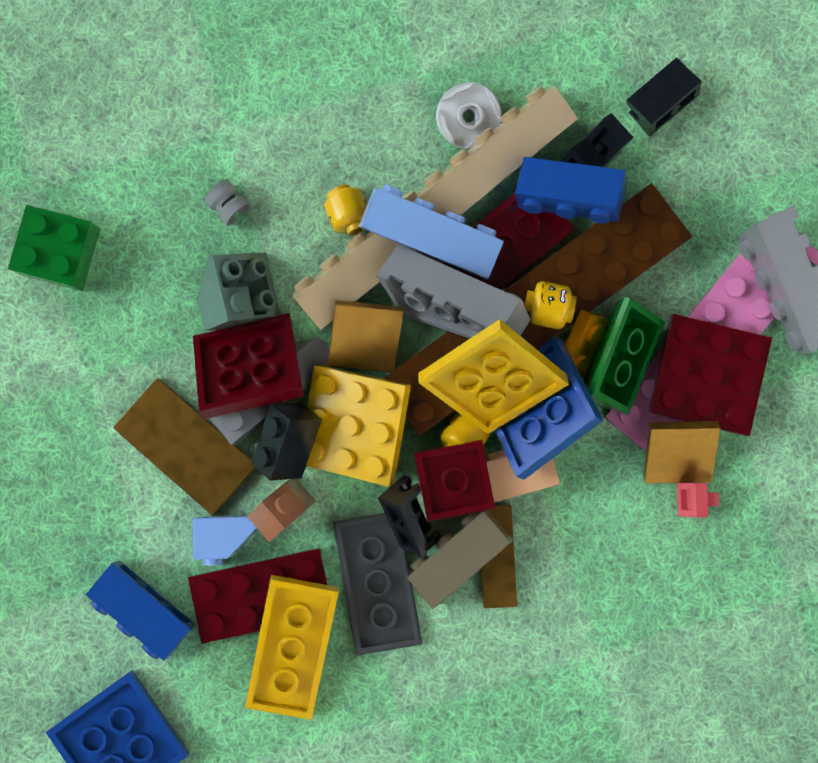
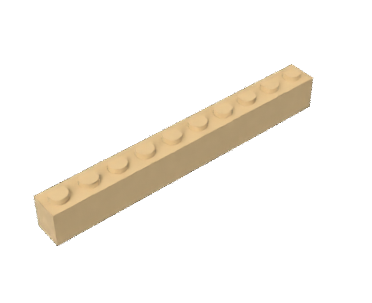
M539 86L525 97L528 102L520 109L513 107L500 118L502 123L494 130L488 128L474 139L477 143L468 151L464 148L449 159L451 165L443 172H440L439 169L423 181L426 186L416 194L414 191H411L402 198L413 203L416 198L425 200L435 205L434 212L444 216L447 211L462 215L522 165L524 157L531 158L578 118L556 86L546 88ZM368 232L365 236L359 233L346 244L348 249L339 257L334 254L320 265L322 271L315 277L311 278L308 275L298 282L294 287L296 292L291 296L314 324L322 330L333 321L335 300L356 302L380 282L376 275L398 243L372 232Z

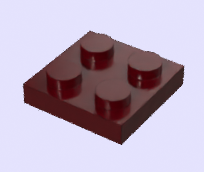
M482 440L414 452L427 522L495 508Z

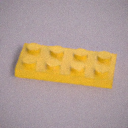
M271 575L245 708L312 720L339 587Z

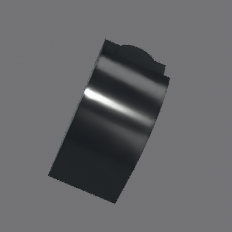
M610 113L602 119L585 139L572 147L560 162L606 167L634 137Z

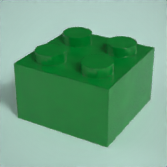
M26 205L8 270L22 276L83 292L100 228L87 220Z

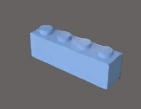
M384 184L383 189L378 187L373 189L358 227L477 277L489 279L504 242L495 237L497 231L480 224L477 225L476 229L464 224L466 218L447 211L445 216L434 212L435 205L425 200L416 198L414 203L401 198L403 191Z

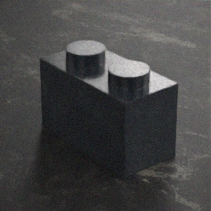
M303 403L271 404L251 464L270 481L302 478L322 419Z

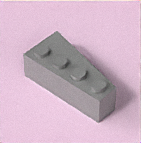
M795 205L755 224L739 235L738 238L740 240L739 249L742 256L747 261L750 260L756 271L754 278L761 290L766 291L771 301L769 306L773 316L778 321L781 320L787 332L785 333V338L789 347L793 351H797L800 356L818 349V265L809 261L807 247L811 245L806 232L799 234L793 219L799 217Z

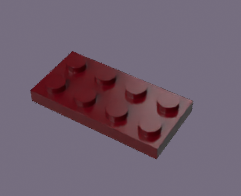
M514 193L472 227L476 229L477 225L480 224L497 231L495 237L504 241L489 279L477 277L437 259L434 260L503 290L572 233L575 228L566 218L559 217L556 213L541 212L540 214H531L520 209Z
M320 548L189 576L188 581L201 644L260 631L271 575L328 585Z

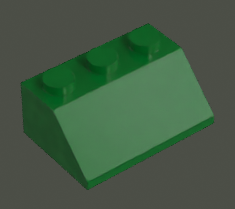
M624 297L615 303L612 313L608 317L610 321L606 327L605 336L595 351L593 362L584 379V383L595 405L629 415L665 321L633 299Z

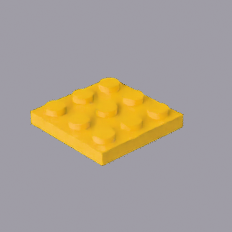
M500 319L418 373L419 384L487 434L569 385L565 372Z
M314 365L308 408L319 416L322 421L306 466L387 487L393 485L396 478L411 385L327 366Z

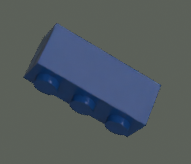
M524 157L515 196L518 207L531 214L549 212L556 213L559 217L572 219L577 216L589 218L596 223L619 222L626 189V173L622 169Z
M120 560L111 563L85 594L92 600L90 604L97 612L105 616L109 614L118 622L116 627L126 636H135L143 643L142 649L154 659L161 658L163 661L167 659L196 625Z

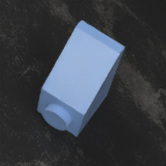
M247 516L193 518V560L203 559V565H223V559L232 557L256 532L257 528Z

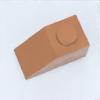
M289 479L263 500L247 518L271 542L316 501L297 479Z

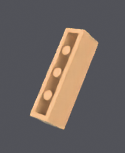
M504 450L487 454L489 459L487 467L494 502L560 484L553 459L523 480L516 477Z

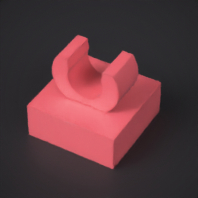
M677 483L678 516L708 517V506H719L718 492L708 493L707 483Z

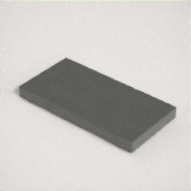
M385 513L333 522L356 656L422 644L413 587L406 578L410 575L407 552L400 548Z

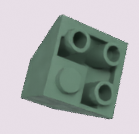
M266 252L212 255L209 257L197 298L205 331L224 329L280 315Z

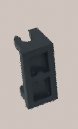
M676 57L627 99L626 104L631 108L628 113L651 137L699 96L702 81Z
M403 475L383 492L378 499L400 548L424 558L427 555V551L438 542L441 535L437 529L429 537H424L432 527L427 522L416 497L420 493L421 488L418 483L411 486V478Z

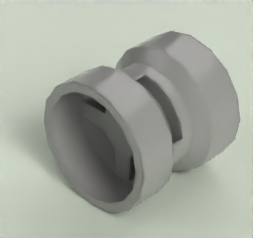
M228 179L218 183L204 199V202L211 210H217L220 213V219L226 226H231L237 221L233 215L238 210L244 215L251 206L244 196H238L234 185Z

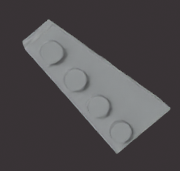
M400 244L396 246L376 275L395 306L403 307V316L469 339L499 319L521 336L531 320L524 307L523 300L517 295L506 293Z

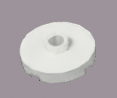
M466 82L453 86L443 94L437 105L436 122L439 132L448 143L457 148L471 149L477 144L474 139L488 128L494 130L500 125L502 111L499 100L492 90L480 84ZM465 110H469L473 114V119L470 123L463 119Z

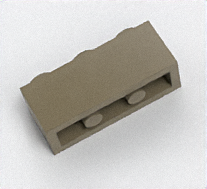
M484 510L481 513H470L461 521V524L464 526L461 531L455 536L451 531L435 544L439 548L438 551L431 557L426 555L424 558H418L410 566L414 571L406 578L432 609L436 608L514 541L489 510Z

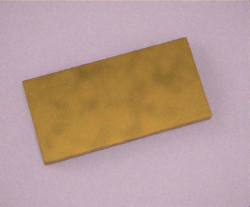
M156 378L113 427L114 430L212 516L218 512L256 468L251 464L252 459L236 445H231L223 434L206 419L202 420L201 415L159 378Z

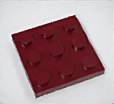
M290 313L193 336L198 408L202 420L304 396Z
M677 314L670 315L648 413L684 422L718 421L721 431L749 437L772 337Z

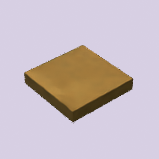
M335 300L327 361L328 367L393 372L399 344L403 307Z
M718 421L649 422L643 471L644 482H712L720 434Z

